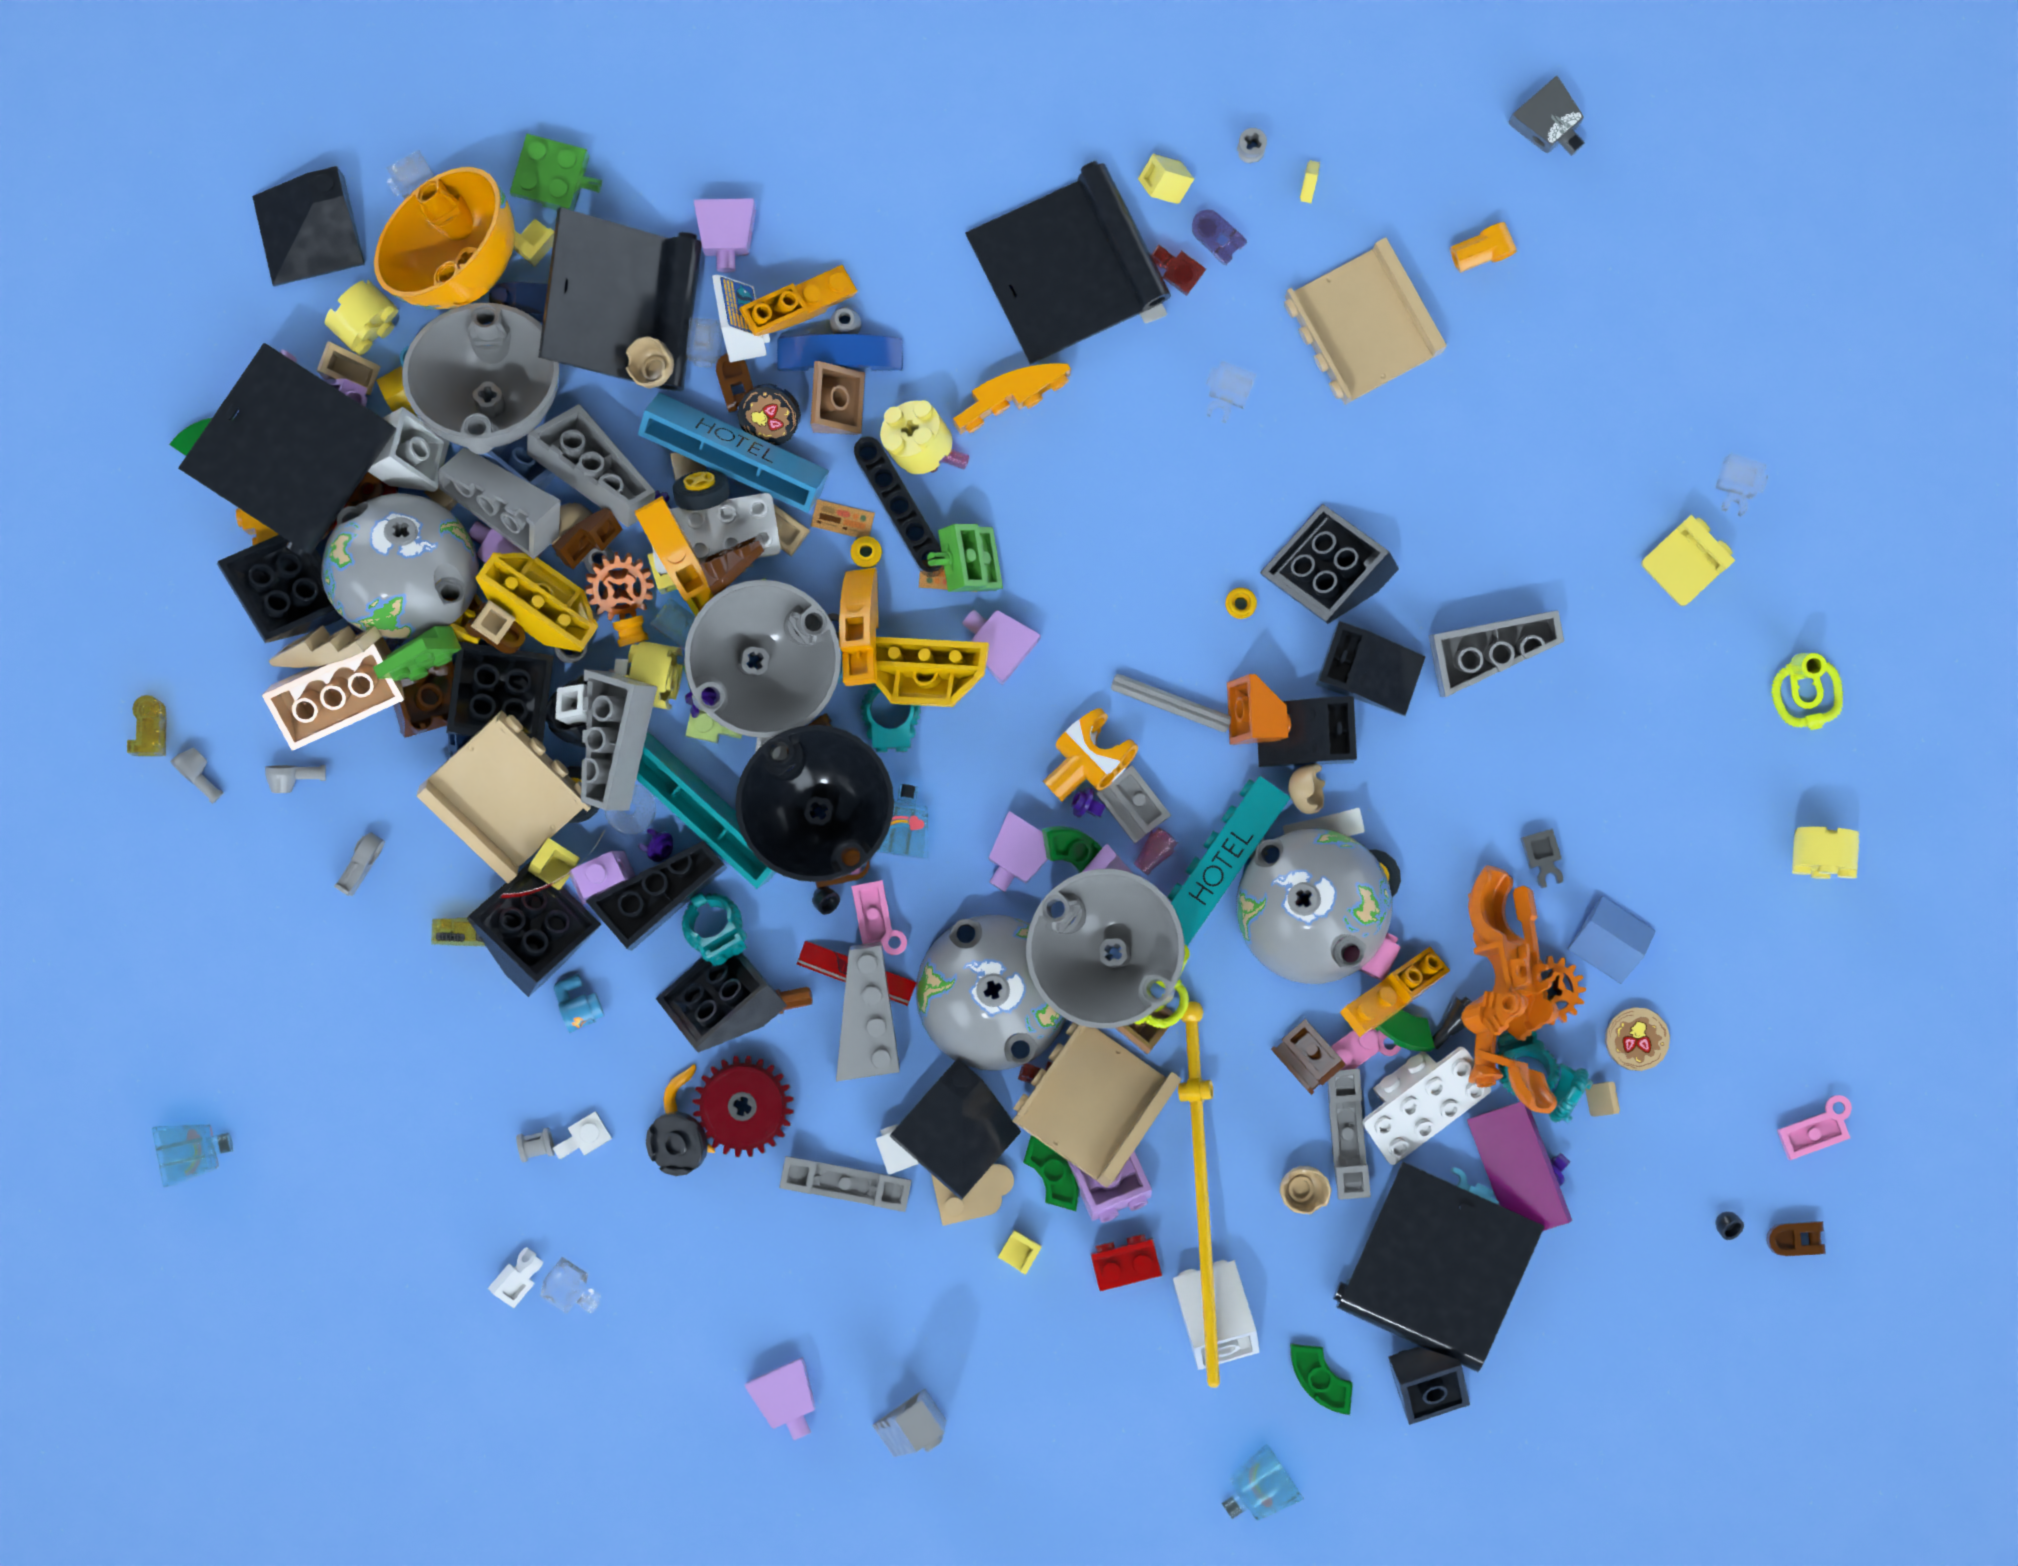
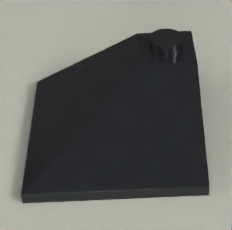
M337 166L303 174L252 196L273 286L365 265L345 178Z
M1322 504L1260 573L1287 595L1329 624L1378 593L1399 568L1387 549Z
M281 535L274 536L217 561L219 569L264 643L309 633L322 625L325 627L343 619L329 601L324 590L321 576L322 558L318 551L315 549L312 555L305 552L301 557L286 547L289 541Z
M459 641L462 649L455 654L446 733L473 737L502 711L507 716H514L523 726L522 731L530 739L535 737L543 744L554 655L520 650L509 654L503 653L493 646Z
M531 861L518 872L517 876L509 884L506 882L467 917V920L504 974L528 997L543 985L601 926V923L564 887L557 890L550 886L529 895L500 898L502 894L525 892L548 884L528 871Z
M743 953L733 955L726 959L723 964L713 966L710 961H705L701 958L656 998L698 1053L764 1027L787 1006Z
M958 1058L890 1134V1137L962 1200L1021 1131L985 1082Z

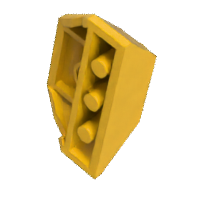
M493 552L475 577L488 601H492L515 617V622L526 633L545 646L581 652L599 627L596 619L593 617L584 590L538 557L532 559L526 553L501 554Z
M876 637L877 683L875 684L891 704L953 707L985 675L989 644L988 642Z

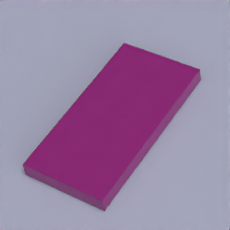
M1519 1101L1467 1119L1500 1206L1544 1225L1543 1231L1573 1221L1534 1117L1528 1107Z

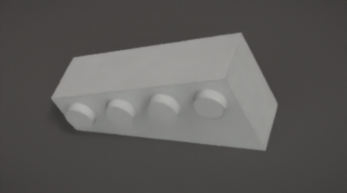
M580 404L528 433L527 455L600 508L610 509L614 517L625 526L629 527L638 521L634 511L655 500V490Z
M465 447L438 470L440 490L532 559H535L559 537L560 499L480 455L471 452Z
M1558 610L1428 635L1440 697H1448L1463 688L1482 681L1495 673L1501 672L1564 642Z
M584 669V681H588L587 697H583V710H587V730H583L582 742H585L586 759L582 760L581 802L604 810L629 811L657 686L609 671Z
M882 942L850 946L836 1081L900 1072V1064Z
M923 1389L872 1426L893 1457L918 1452L922 1448L928 1452L943 1441L942 1438L947 1420L926 1389Z

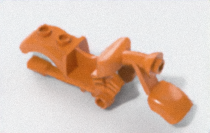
M1486 865L1476 878L1471 893L1468 894V910L1474 929L1473 940L1477 946L1473 948L1474 954L1487 957L1490 960L1495 972V984L1492 991H1484V994L1467 1005L1461 1014L1464 1026L1476 1034L1474 1048L1475 1066L1470 1072L1468 1082L1476 1083L1477 1087L1493 1086L1496 1084V1080L1503 1077L1501 1071L1496 1068V1063L1509 1067V1080L1517 1098L1530 1110L1548 1114L1555 1109L1557 1099L1549 1089L1544 1074L1528 1069V1063L1495 1053L1496 1036H1499L1505 1030L1517 1040L1525 1041L1526 1037L1532 1034V1031L1540 1029L1544 1024H1550L1559 1015L1557 1005L1552 1000L1545 999L1544 991L1551 988L1552 982L1545 981L1542 983L1541 972L1549 970V966L1544 963L1540 964L1539 944L1535 920L1538 918L1534 893L1527 886L1517 887L1513 892L1517 920L1522 923L1524 938H1522L1509 927L1505 915V905L1513 887V879L1503 869Z

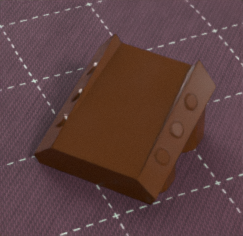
M761 534L731 548L717 552L701 561V568L713 596L725 590L764 552L766 546Z
M452 660L444 665L431 667L427 670L428 675L419 680L411 681L410 678L401 680L405 699L393 706L400 732L404 738L447 726L454 669Z

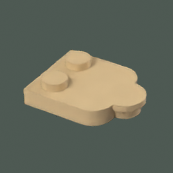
M993 1164L968 1194L960 1200L931 1174L942 1226L994 1214L1001 1206L1002 1196L1007 1194L1014 1184L1013 1173L1008 1167L1002 1164Z

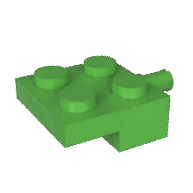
M526 134L510 194L514 197L541 203L545 208L557 210L562 207L574 211L581 188L599 193L602 180L585 176L590 157L587 149Z
M953 524L938 530L942 553L930 552L927 560L934 559L928 561L930 566H944L948 592L996 591L1003 588L993 527H978V524Z
M434 626L386 655L387 659L373 668L378 679L399 681L404 678H410L411 681H416L428 675L427 670L431 667L441 666L450 662L453 659L452 655L462 648L452 626Z

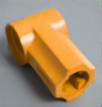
M1500 222L1484 229L1478 236L1451 246L1450 252L1455 267L1462 273L1489 261L1494 263L1515 254L1517 248L1506 223Z

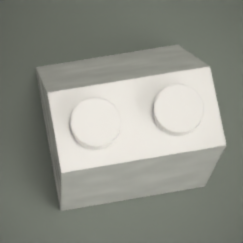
M1226 1260L1216 1261L1213 1263L1218 1357L1219 1364L1260 1353L1257 1331L1235 1260L1230 1262ZM1189 1269L1181 1272L1178 1277H1174L1173 1282L1198 1370L1206 1368L1200 1270Z

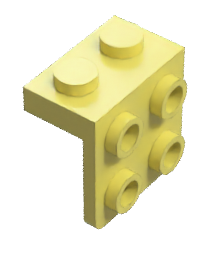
M1692 515L1684 520L1641 562L1642 567L1680 606H1686L1735 561L1731 556L1733 552L1729 546L1721 540L1717 542L1709 533L1711 531L1709 526L1701 518L1697 517L1695 519Z

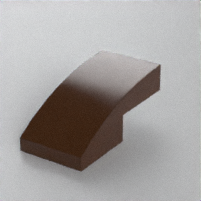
M604 508L577 523L561 536L552 547L563 563L569 568L574 569L594 547L603 551L623 529L611 510Z

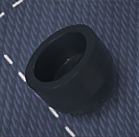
M820 887L813 893L812 903L823 915L832 913L840 903L839 895L829 887Z
M1722 1212L1716 1218V1229L1725 1240L1736 1238L1744 1229L1743 1221L1733 1212Z

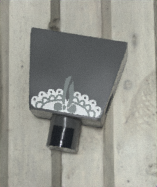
M1557 76L1514 112L1508 122L1511 127L1545 153H1549L1560 143L1572 156L1585 144L1574 131L1584 119L1583 114Z

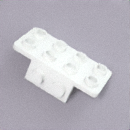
M769 493L727 499L720 505L705 510H685L680 507L670 509L691 543L700 562L717 552L731 548L760 534L766 547L758 558L777 555L781 551L773 498ZM652 546L656 571L660 574L667 573Z
M1458 1047L1438 1063L1426 1052H1420L1373 1087L1377 1096L1384 1103L1363 1119L1362 1124L1389 1164H1397L1490 1094L1491 1087H1477L1476 1083L1468 1082L1470 1072L1475 1064L1473 1058L1464 1047Z

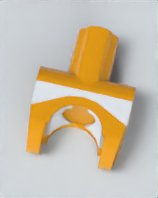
M1101 708L1090 711L1073 723L1056 742L1055 747L1066 759L1042 782L1061 802L1086 779L1096 790L1105 789L1123 773L1137 754L1138 745L1131 739L1109 749L1097 747V737L1101 732V727L1108 718V715Z

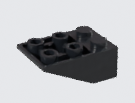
M1339 621L1335 627L1316 686L1345 696H1354V699L1406 716L1425 656L1370 631Z
M1354 696L1283 701L1287 705V714L1291 718V729L1288 733V738L1257 743L1258 767L1298 766L1312 763L1319 765L1354 763L1357 760Z

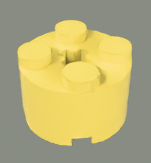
M362 280L340 296L337 300L341 304L336 312L330 309L324 321L325 325L353 352L362 356L371 348L372 342L379 336L383 339L392 332L395 325L391 321L397 315L398 309L369 280H367V284Z
M928 401L905 402L897 407H890L884 414V421L880 431L882 444L894 461L911 474L931 472L940 466L939 461L945 455H949L953 442L952 434L935 408Z
M641 641L638 645L632 644L630 647L628 661L631 663L629 675H625V677L657 686L653 707L670 710L672 705L668 703L669 699L676 700L682 678L683 665L677 664V656L683 657L682 649L680 647Z
M1827 827L1796 828L1793 842L1792 873L1811 875V878L1830 879L1831 874H1838L1837 877L1857 878L1859 832L1844 828H1837V831L1827 830Z

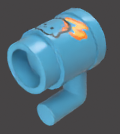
M579 974L561 980L554 985L558 1007L569 1033L595 1023L596 1019L605 1016L596 993L590 995L583 994L570 999L568 991L583 986Z

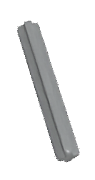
M1116 674L1111 685L1113 691L1218 731L1226 732L1231 723L1229 715L1124 675Z

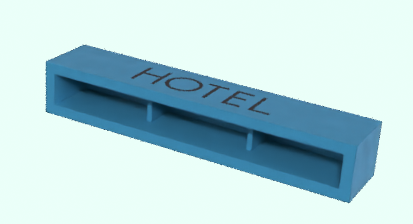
M660 392L645 409L637 434L715 471L722 472L724 475L763 493H769L772 497L809 513L820 497L829 470Z

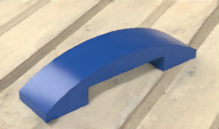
M820 334L777 339V370L809 371V368H814L815 361L844 368H871V371L902 370V338L862 334Z

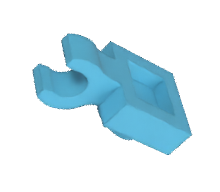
M1451 1169V1172L1459 1177V1182L1456 1186L1498 1205L1499 1201L1492 1198L1495 1192L1477 1183L1476 1187L1469 1185L1467 1177L1461 1169Z

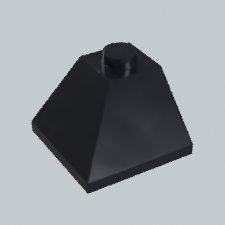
M1422 1347L1403 1350L1388 1356L1392 1376L1409 1425L1470 1405L1460 1360Z

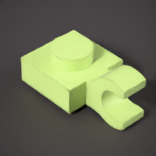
M699 709L700 713L697 718H693L690 713L686 737L718 743L720 734L739 739L742 737V734L735 733L721 726L709 717L705 711Z

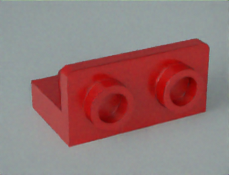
M1145 1234L1126 1238L1128 1244L1115 1247L1114 1242H1108L1095 1246L1096 1252L1090 1253L1099 1291L1162 1276L1153 1238L1146 1239Z

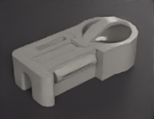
M373 833L363 836L357 842L352 860L334 888L347 896H353L381 853L385 841Z

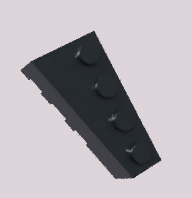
M702 841L666 859V861L639 873V875L586 900V902L626 949L632 951L688 903L693 896L697 895L725 871L727 866L708 844Z

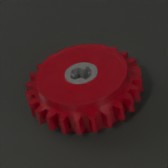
M734 1056L732 1065H729L725 1059L721 1060L722 1069L719 1070L712 1066L710 1069L713 1076L711 1078L705 1075L701 1077L706 1085L705 1087H696L695 1089L698 1093H701V1098L693 1099L692 1103L700 1105V1110L693 1112V1116L701 1117L702 1121L699 1123L702 1128L705 1127L707 1130V1139L711 1137L714 1139L712 1148L715 1149L720 1144L724 1146L723 1154L727 1155L731 1149H735V1156L740 1157L742 1150H746L748 1156L753 1157L754 1148H758L763 1154L766 1152L764 1144L768 1143L775 1147L777 1144L774 1137L776 1135L782 1138L785 1137V1133L781 1130L782 1126H791L792 1124L789 1120L785 1119L786 1114L794 1113L793 1109L787 1108V1103L792 1102L794 1097L786 1096L785 1091L789 1090L791 1086L790 1084L781 1085L780 1081L784 1077L783 1073L774 1076L772 1073L775 1066L771 1064L767 1069L763 1068L764 1060L761 1058L757 1061L756 1065L752 1064L751 1056L746 1057L745 1063H741L739 1057ZM742 1097H746L748 1099L747 1104L752 1107L750 1113L744 1112L745 1116L740 1115V1109L735 1106L737 1100L743 1101Z

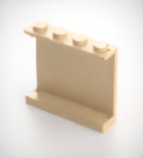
M1387 238L1376 242L1373 249L1305 286L1295 291L1292 288L1288 289L1285 295L1286 301H1284L1286 311L1291 318H1297L1301 325L1299 333L1304 343L1312 345L1316 352L1314 360L1321 372H1327L1332 381L1329 383V387L1336 399L1341 398L1345 405L1443 353L1447 346Z
M500 711L419 786L416 797L509 884L517 876L519 867L544 844L548 837L551 838L583 808L588 812L591 809V805L581 802V782L575 783L567 775L569 774L567 768L559 760L555 759L553 761L545 753L546 749L535 737L530 739L522 731L523 726L514 716H507L504 712Z
M1072 1022L1066 1031L1070 1038L1064 1046L1058 1043L1048 1057V1059L1053 1061L1047 1071L1041 1068L1030 1083L1035 1086L1030 1096L1023 1094L1013 1108L1018 1113L1012 1121L1107 1188L1115 1180L1182 1079L1173 1072L1167 1077L1163 1076L1097 1028L1086 1027Z

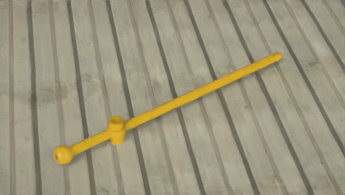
M1191 1001L1187 1011L1181 1018L1182 1022L1186 1025L1189 1079L1187 1082L1179 1083L1178 1095L1180 1102L1189 1101L1191 1108L1206 1372L1208 1385L1216 1388L1220 1384L1203 1113V1103L1205 1099H1213L1214 1090L1211 1080L1203 1081L1201 1078L1198 1022L1203 1017V1008L1199 1002Z

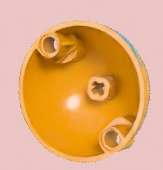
M475 167L451 169L432 177L420 185L394 211L379 237L374 257V270L379 284L383 289L401 301L425 309L458 308L470 304L485 295L504 273L515 243L514 217L505 193L489 173Z

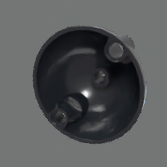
M800 726L774 736L764 743L750 758L741 774L737 787L736 816L741 834L747 846L768 868L785 877L799 881H831L848 874L855 875L861 873L865 869L867 862L881 847L893 818V787L888 771L880 757L859 737L832 726ZM784 746L789 749L788 756L783 760H775L772 757L773 751L777 747ZM820 807L821 810L827 808L828 810L824 811L826 817L824 819H820L818 816L812 818V816L816 815L814 812L815 808ZM857 851L860 854V860L856 865L848 866L843 863V857L847 852Z

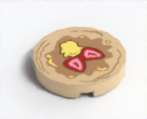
M1633 1007L1620 1011L1611 1020L1606 1029L1605 1045L1609 1056L1627 1070L1643 1071L1653 1068L1664 1059L1669 1049L1670 1034L1666 1023L1658 1014L1647 1008Z

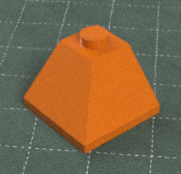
M1248 674L1227 682L1228 715L1231 717L1229 725L1230 745L1272 742L1288 738V733L1291 729V718L1287 714V705L1256 674Z

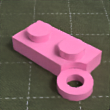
M883 880L851 886L862 944L882 942L883 949L888 954H901L906 949L907 939L901 931L892 930ZM893 936L898 937L901 941L900 946L896 949L891 948L888 944L889 939Z
M1371 1029L1361 1037L1352 1030L1330 1046L1346 1064L1341 1070L1355 1069L1378 1052L1386 1056H1393L1401 1050V1047L1396 1044L1393 1049H1386L1383 1042L1387 1036L1380 1030L1377 1032L1375 1029Z
M1835 1095L1830 1097L1825 1104L1826 1112L1777 1129L1788 1160H1793L1850 1139L1844 1120L1851 1114L1852 1106L1845 1096ZM1841 1102L1843 1104L1844 1110L1841 1114H1836L1833 1111L1834 1103Z

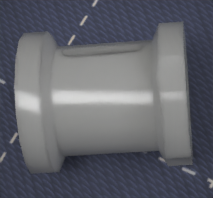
M1249 128L1240 135L1237 151L1239 158L1245 163L1251 164L1263 158L1267 138L1260 129ZM1252 142L1257 143V147H1253L1252 150L1246 148Z
M545 1128L543 1132L528 1136L518 1134L516 1136L519 1156L522 1162H527L530 1157L539 1155H555L553 1138L549 1128Z

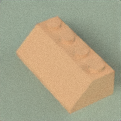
M383 637L377 640L364 653L342 662L309 667L272 684L263 693L262 697L292 751L405 699L401 680L378 679L373 668L386 660V655L391 653Z

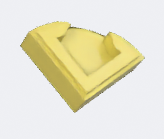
M1312 160L1307 162L1300 199L1303 202L1312 203L1320 162Z

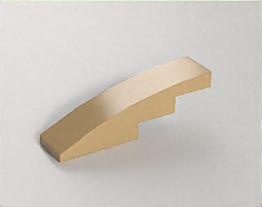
M322 625L286 645L269 660V663L272 666L303 668L342 662L364 653L382 637V634L374 626L356 636L350 626H347L330 635Z

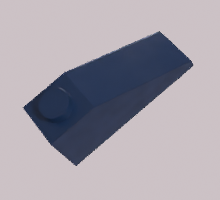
M530 282L496 283L490 289L489 303L517 308L529 314L538 322H543L548 284Z

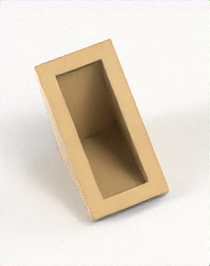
M327 342L317 372L324 379H347L368 388L366 395H370L381 366L332 342Z

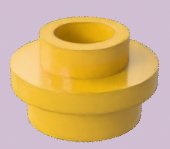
M863 536L853 542L850 554L856 565L862 568H870L880 561L882 549L876 539ZM865 546L872 549L871 555L863 557L860 554L861 548Z
M1242 587L1235 588L1229 592L1225 600L1227 612L1236 619L1250 617L1257 606V600L1253 592ZM1239 598L1244 599L1247 603L1246 608L1238 609L1235 606V601Z

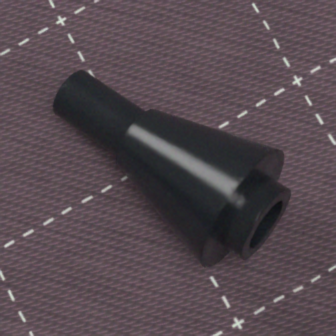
M1466 996L1462 1000L1458 997L1455 998L1441 1024L1442 1027L1432 1036L1434 1047L1437 1050L1451 1035H1455L1465 1028L1461 1020V1014L1464 1008L1472 1002Z

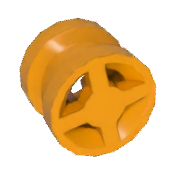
M642 615L612 623L613 628L619 634L617 641L619 647L649 640L648 634L643 631L642 624L644 619Z

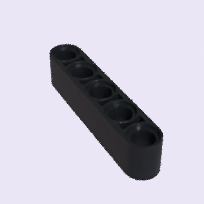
M867 436L860 438L854 446V456L860 470L919 571L927 577L938 576L943 572L944 566L937 565L934 568H928L923 565L922 560L930 552L942 553L939 543L878 440ZM865 447H873L877 450V454L871 460H864L860 457L861 450ZM887 473L891 475L893 481L889 486L880 487L875 483L877 476ZM903 500L908 504V509L902 514H896L891 510V506L895 501ZM912 527H919L924 531V535L920 540L912 541L906 536L908 530Z

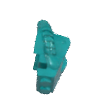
M873 685L871 690L868 689L867 695H864L865 698L861 702L863 705L860 708L862 709V720L865 721L864 725L868 726L866 735L872 740V748L876 749L877 753H886L888 749H896V752H907L908 748H911L910 739L916 735L914 725H917V720L920 719L921 705H910L909 717L899 727L892 729L884 728L878 725L872 718V703L876 696L882 693L877 685Z
M700 892L691 898L692 903L687 906L688 909H685L682 917L683 935L690 946L701 952L703 960L710 961L713 966L721 965L733 955L741 954L747 948L744 942L747 939V934L742 929V916L737 905L728 897L717 893L704 895ZM708 903L710 907L726 910L728 923L718 935L701 938L695 932L694 927L699 915L697 910L699 907Z
M1532 1031V1034L1527 1036L1525 1041L1517 1040L1510 1033L1500 1035L1497 1042L1499 1049L1497 1054L1515 1060L1520 1057L1537 1059L1543 1064L1547 1072L1548 1078L1546 1082L1549 1089L1555 1088V1084L1558 1083L1557 1079L1560 1076L1559 1064L1556 1063V1058H1553L1554 1055L1549 1054L1550 1051L1545 1050L1544 1043L1537 1040L1536 1031ZM1498 1064V1068L1503 1074L1500 1083L1503 1084L1505 1089H1508L1509 1093L1512 1092V1095L1515 1096L1516 1094L1509 1080V1067Z
M1561 1063L1560 1081L1553 1092L1557 1099V1105L1548 1114L1553 1122L1564 1120L1569 1123L1573 1118L1570 1114L1586 1088L1588 1090L1591 1089L1593 1081L1588 1078L1589 1074L1586 1069L1579 1068L1575 1071Z

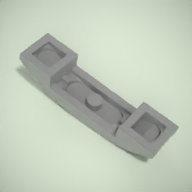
M1360 1069L1340 1070L1327 1081L1331 1143L1338 1200L1371 1197L1362 1124Z
M785 1156L779 1188L905 1212L911 1180Z

